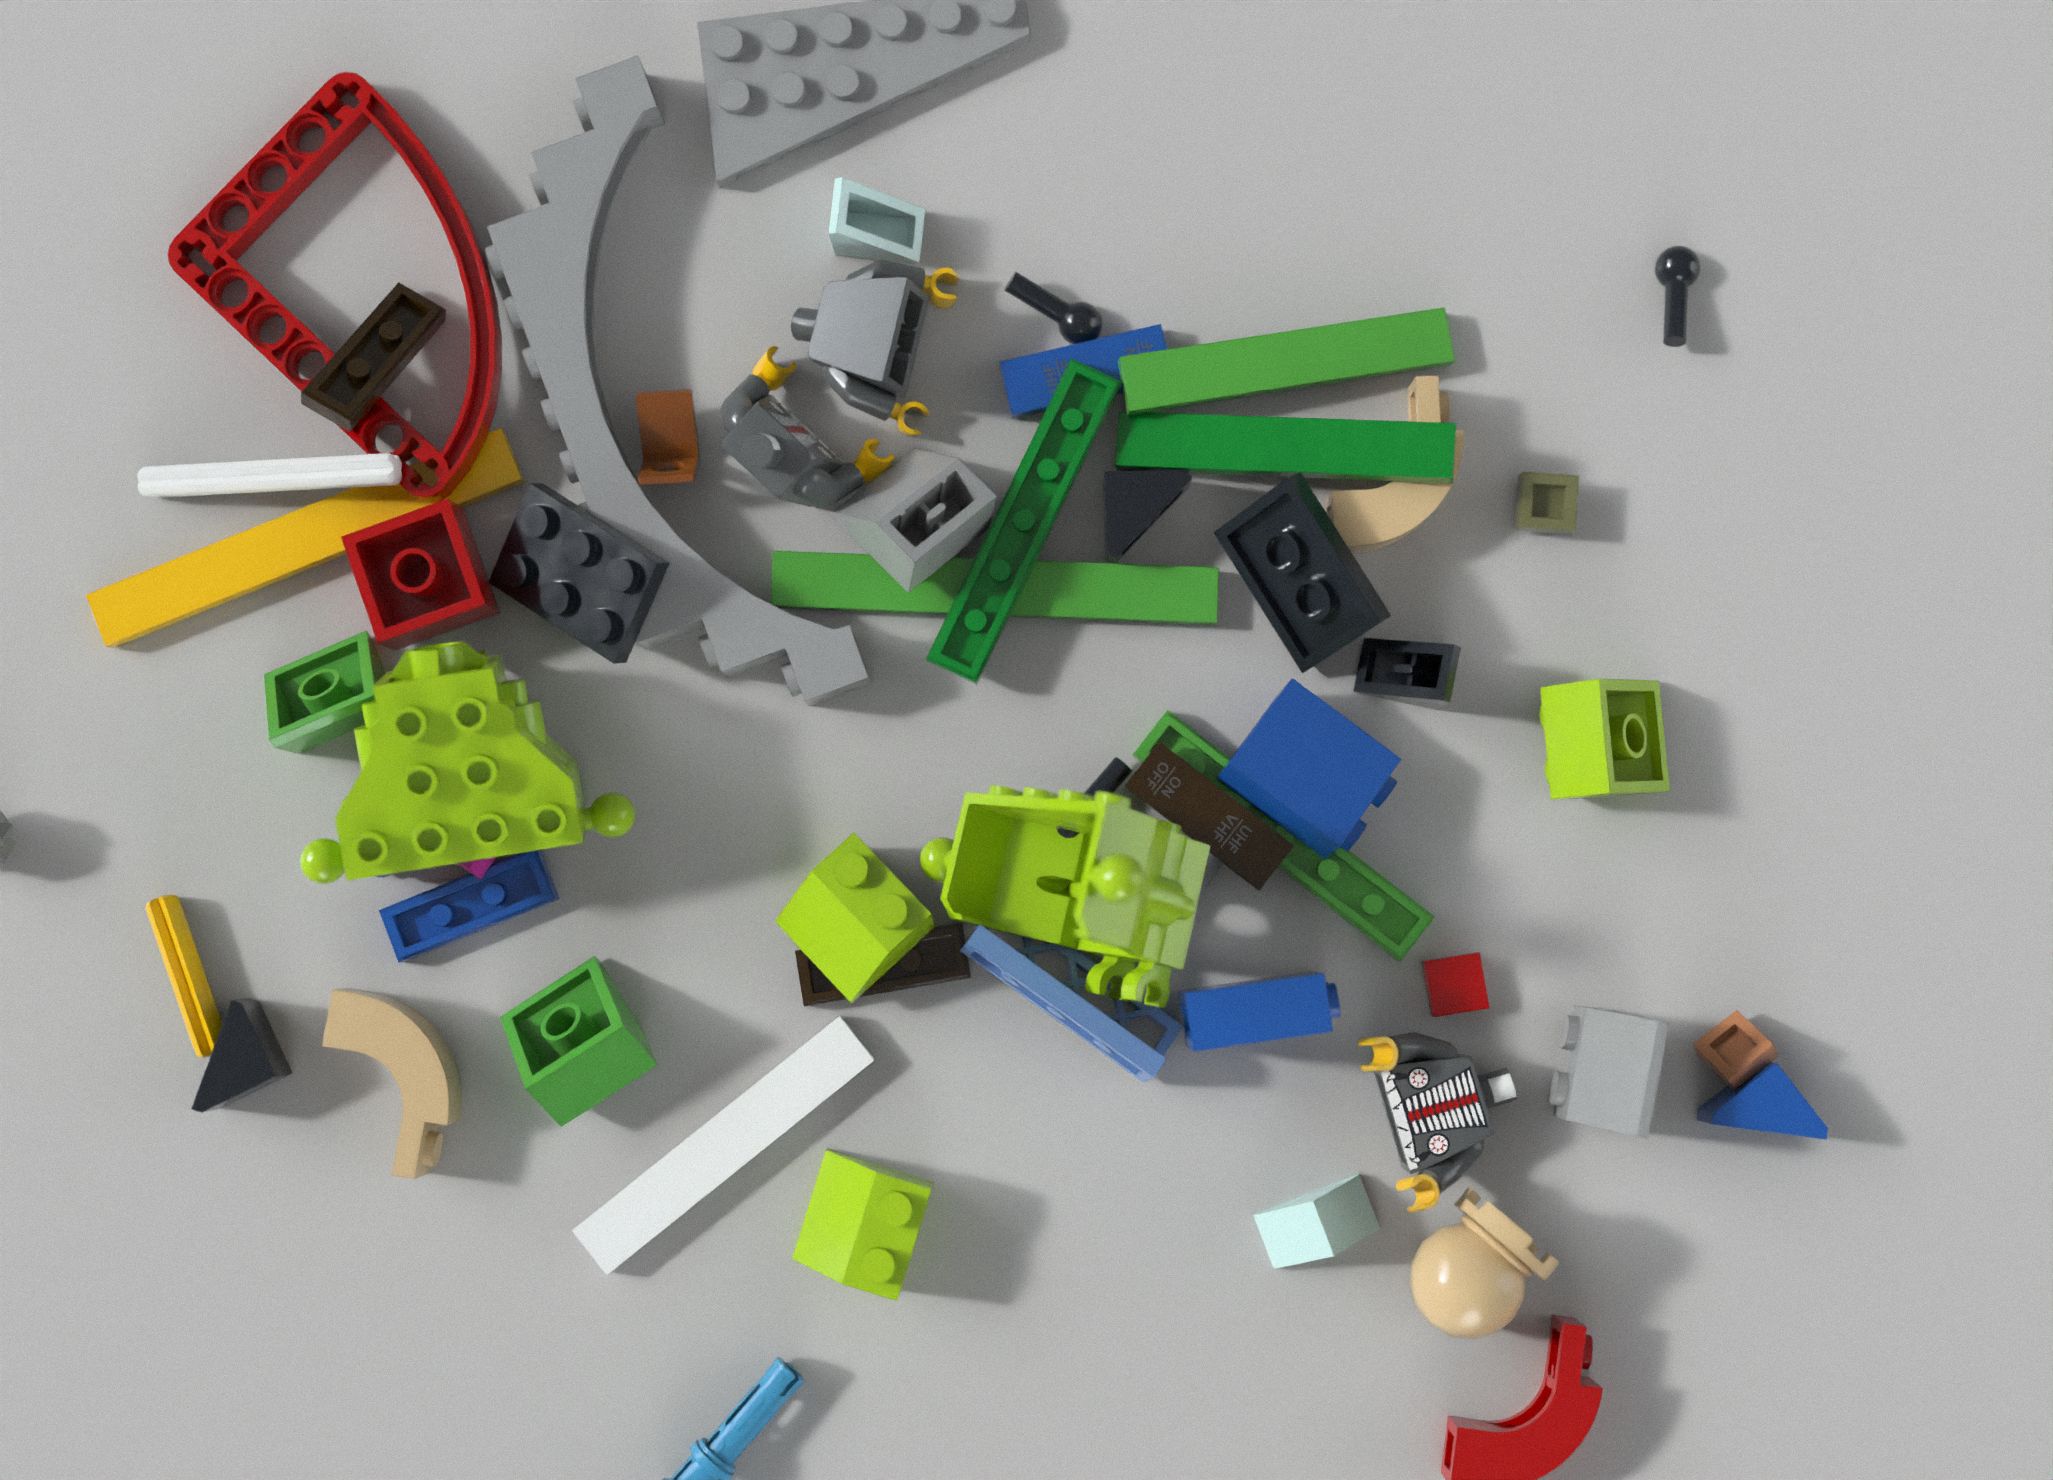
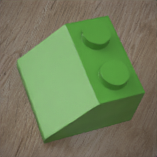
M596 956L500 1016L526 1091L560 1127L658 1065L642 1027Z

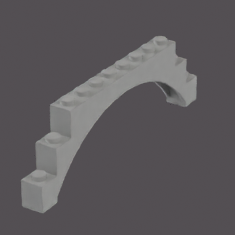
M638 55L577 77L575 79L582 97L573 100L585 132L531 152L538 171L530 173L529 177L541 207L487 226L493 245L485 247V251L496 278H506L512 295L503 299L507 313L516 330L524 328L530 347L522 350L524 360L533 380H543L549 397L541 401L544 415L553 433L561 430L568 449L560 452L564 470L571 484L580 482L586 498V502L580 503L578 506L670 563L637 637V641L648 649L705 628L707 634L699 636V642L710 668L719 665L721 672L727 677L788 656L790 662L781 665L790 693L792 697L802 694L804 701L809 706L868 685L872 681L850 625L834 630L792 615L750 594L718 572L677 535L657 511L634 475L612 426L600 382L594 338V297L600 250L612 206L631 163L651 129L665 125V122Z

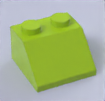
M1592 679L1540 687L1542 704L1539 710V717L1545 734L1547 755L1545 777L1550 786L1551 800L1670 791L1659 680Z
M854 832L811 870L775 920L776 924L851 1004L935 927L929 910Z
M826 1149L792 1259L843 1285L897 1301L934 1182Z

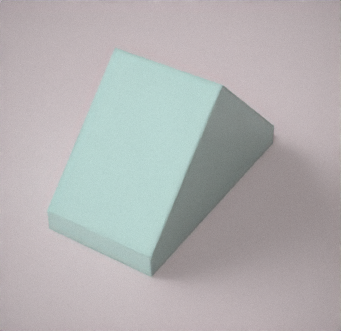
M844 177L836 178L829 227V236L835 256L911 264L918 263L920 261L925 208Z
M1359 1174L1253 1214L1274 1269L1333 1257L1380 1229Z

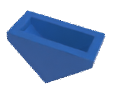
M1774 1062L1768 1064L1735 1091L1726 1086L1698 1108L1697 1113L1698 1121L1712 1125L1827 1140L1828 1127L1780 1066Z

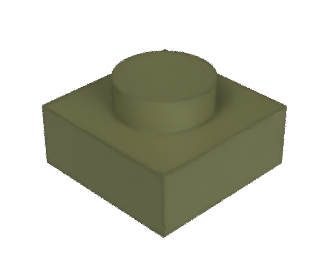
M1522 472L1518 478L1516 530L1572 534L1575 532L1579 476Z

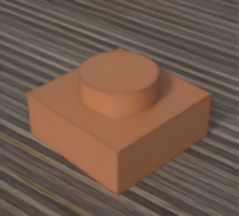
M1738 1010L1693 1044L1697 1055L1733 1091L1779 1057L1774 1044Z

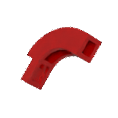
M1552 1314L1544 1379L1535 1398L1519 1413L1494 1421L1448 1415L1441 1474L1446 1480H1537L1559 1467L1575 1452L1588 1434L1596 1418L1603 1388L1590 1377L1581 1376L1582 1369H1589L1593 1355V1340L1591 1335L1586 1334V1325L1575 1317Z

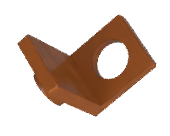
M691 389L638 392L636 404L643 462L638 474L639 485L694 482L700 464L693 391ZM679 469V470L669 471V472H659V471H662V470Z

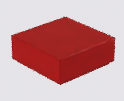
M1480 952L1421 961L1431 1017L1490 1008Z

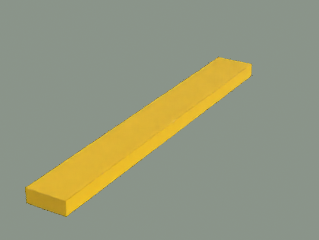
M502 428L488 433L487 439L470 471L451 495L447 497L461 508L525 483L507 435ZM421 461L409 465L422 477L420 484L425 482L432 487L439 480L434 473L436 468L430 469ZM399 483L389 486L353 487L86 594L105 646L114 648L346 555L341 536L433 503L420 501L407 492Z

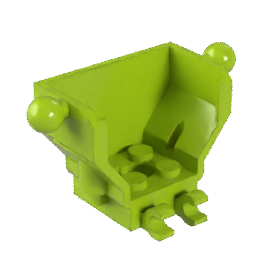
M466 642L433 644L406 650L395 669L386 672L373 685L375 701L361 704L365 725L354 728L361 773L348 795L341 802V808L335 816L339 843L329 838L313 840L303 849L300 857V866L304 875L311 881L319 884H329L338 880L344 873L346 881L580 844L584 843L585 832L595 829L600 835L609 838L620 837L626 834L634 824L635 809L632 802L626 796L615 792L599 796L591 807L585 808L578 761L546 734L540 700H528L525 679L506 681L502 655L488 656L487 650L476 651Z
M990 785L988 794L965 792L954 840L947 837H938L926 843L920 854V866L928 878L936 882H944L940 898L950 919L975 926L982 925L986 929L1102 956L1103 960L1093 966L1086 977L1085 990L1087 993L1105 996L1108 982L1111 980L1108 998L1128 1002V1000L1142 1002L1144 989L1147 986L1144 1004L1164 1008L1170 995L1169 980L1172 968L1181 970L1184 968L1210 845L1189 839L1187 836L1180 834L1181 826L1178 824L1159 820L1158 818L1130 809L1132 800L1120 795L1096 792L1094 799L1090 795L1060 789L1057 795L1031 787H1024L1023 792L1008 787ZM1057 828L1079 832V834L1074 838H1065L1058 833ZM1135 963H1139V965L1134 969Z

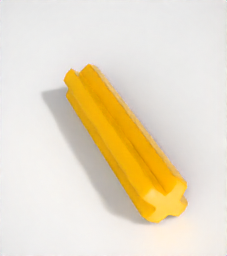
M165 895L148 902L145 909L195 1054L199 1058L209 1057L219 1035L222 1021L180 900L176 895Z

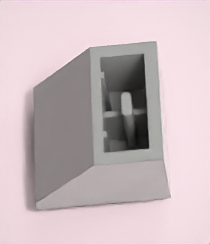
M913 449L832 512V518L909 593L989 529L997 496L958 458Z

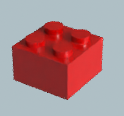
M449 498L341 536L378 644L396 651L500 613L491 585L488 583L489 579L465 510Z

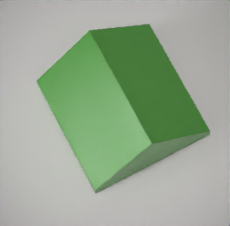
M367 630L264 674L269 741L274 748L300 754L349 733L354 728L365 725L361 704L375 701L373 685L386 673Z

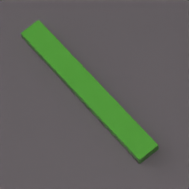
M773 550L771 604L780 609L947 615L974 558L953 557L908 593L869 554ZM1037 561L1010 617L1216 625L1219 567Z

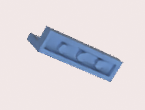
M982 925L976 927L960 951L1141 1082L1144 1083L1156 1076L1167 1060L1164 1054L1183 1028L1182 1024L1160 1008L1145 1005L1144 997L1142 1002L1133 1000L1126 1002L1136 1009V1011L1124 1012L1123 1001L1113 1000L1115 1014L1105 1015L1083 999L1080 987L1085 986L1086 978H1078L1077 967L1088 975L1090 969L1097 964L1079 950L1043 942V945L1033 946L1032 939L1022 937L1024 948L1014 949L990 932L989 929ZM1050 951L1060 954L1066 959L1070 981L1060 982L1037 966L1034 954ZM1109 980L1107 985L1108 990L1111 987V980ZM1146 1016L1165 1031L1155 1046L1151 1048L1128 1031L1127 1019Z

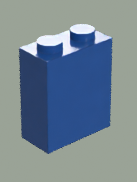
M1291 678L1272 701L1216 779L1322 858L1326 859L1339 847L1349 851L1367 827V824L1360 818L1370 804L1379 808L1393 791L1398 781L1390 775L1402 759Z
M1310 971L1178 990L1186 1046L1193 1052L1333 1032L1331 1018L1340 1017V1004L1335 983L1326 982L1325 973Z

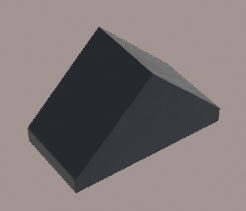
M1185 470L1104 472L1105 559L1109 563H1117L1189 488L1192 476Z
M1364 638L1353 692L1438 710L1451 701L1461 647L1455 644Z
M250 998L231 1000L191 1109L201 1113L221 1109L293 1074L259 1001Z

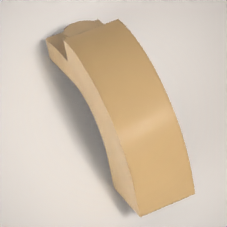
M1439 375L1416 376L1408 387L1409 421L1449 422V397L1447 392H1439ZM1456 430L1453 482L1462 459L1464 430ZM1392 481L1387 485L1374 489L1331 491L1325 500V511L1351 553H1366L1389 546L1417 529L1444 500L1453 483Z
M351 988L332 989L322 1046L366 1054L378 1060L391 1072L400 1088L403 1102L402 1121L392 1176L416 1179L428 1174L430 1166L435 1167L437 1165L442 1150L443 1135L440 1132H436L437 1124L450 1125L461 1121V1082L456 1062L449 1047L436 1028L423 1015L397 999L383 994Z

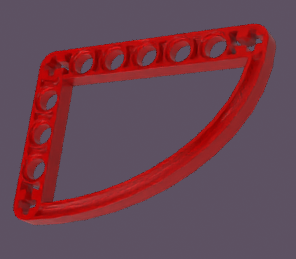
M342 72L330 78L180 231L169 245L168 261L177 275L302 392L313 380H306L300 377L298 367L302 358L309 353H322L326 365L335 353L237 260L353 140L372 123L399 153L424 190L449 241L456 259L467 303L470 324V368L466 394L456 425L441 452L382 397L375 402L351 432L339 425L337 426L367 454L381 453L376 448L375 440L376 435L382 428L388 425L399 426L403 434L402 443L399 448L390 452L392 455L399 456L402 463V479L399 484L420 501L436 503L450 496L470 471L487 439L496 412L502 377V333L498 302L488 263L474 227L454 188L430 152L395 109L363 77L353 72ZM348 92L356 96L360 101L354 109L345 105L341 100L343 95ZM326 111L341 124L337 129L323 116ZM313 127L324 129L326 137L321 148L310 153L300 150V137L306 130ZM276 166L286 169L287 179L282 188L273 192L262 190L261 179L265 171ZM238 205L247 207L249 216L245 226L237 231H226L223 227V217L227 210ZM197 249L201 252L203 257L217 271L209 277L203 270L193 264L192 260L188 257L191 251ZM233 281H245L248 286V294L245 301L239 306L226 307L222 300V294L226 286ZM271 317H283L287 326L284 336L275 343H264L260 336L263 323ZM413 455L428 468H436L434 473L439 480L432 487L425 482L420 484L422 477L406 463Z

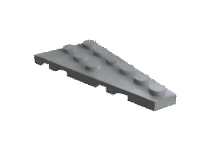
M867 0L697 22L719 188L736 181V176L763 164L766 167L783 159L782 155L810 141L817 143L893 107V102L916 91H919V93L937 86L939 80L967 67L973 69L1030 42L1026 0Z

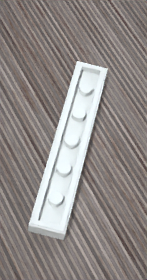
M840 1015L575 1227L572 1232L603 1272L608 1275L876 1059Z

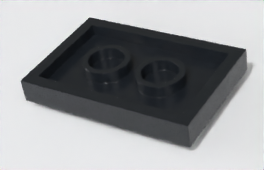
M1301 472L1286 478L1213 532L1302 673L1318 665L1391 617L1388 609Z
M529 483L488 583L613 664L627 662L670 563L545 484Z

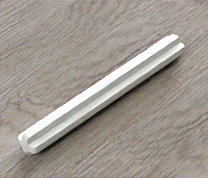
M380 453L147 466L138 471L139 483L137 488L143 496L162 498L389 486L400 483L402 479V463L397 455Z

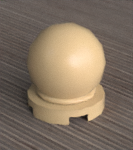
M1470 1187L1454 1203L1464 1214L1460 1217L1462 1223L1440 1227L1421 1243L1411 1263L1409 1285L1417 1309L1431 1326L1451 1337L1477 1339L1497 1333L1513 1320L1524 1300L1525 1276L1530 1277L1533 1272L1545 1281L1559 1265V1262L1548 1252L1540 1260L1535 1257L1534 1254L1539 1248L1532 1243L1534 1239L1489 1201H1486L1480 1209L1477 1208L1476 1204L1481 1198Z

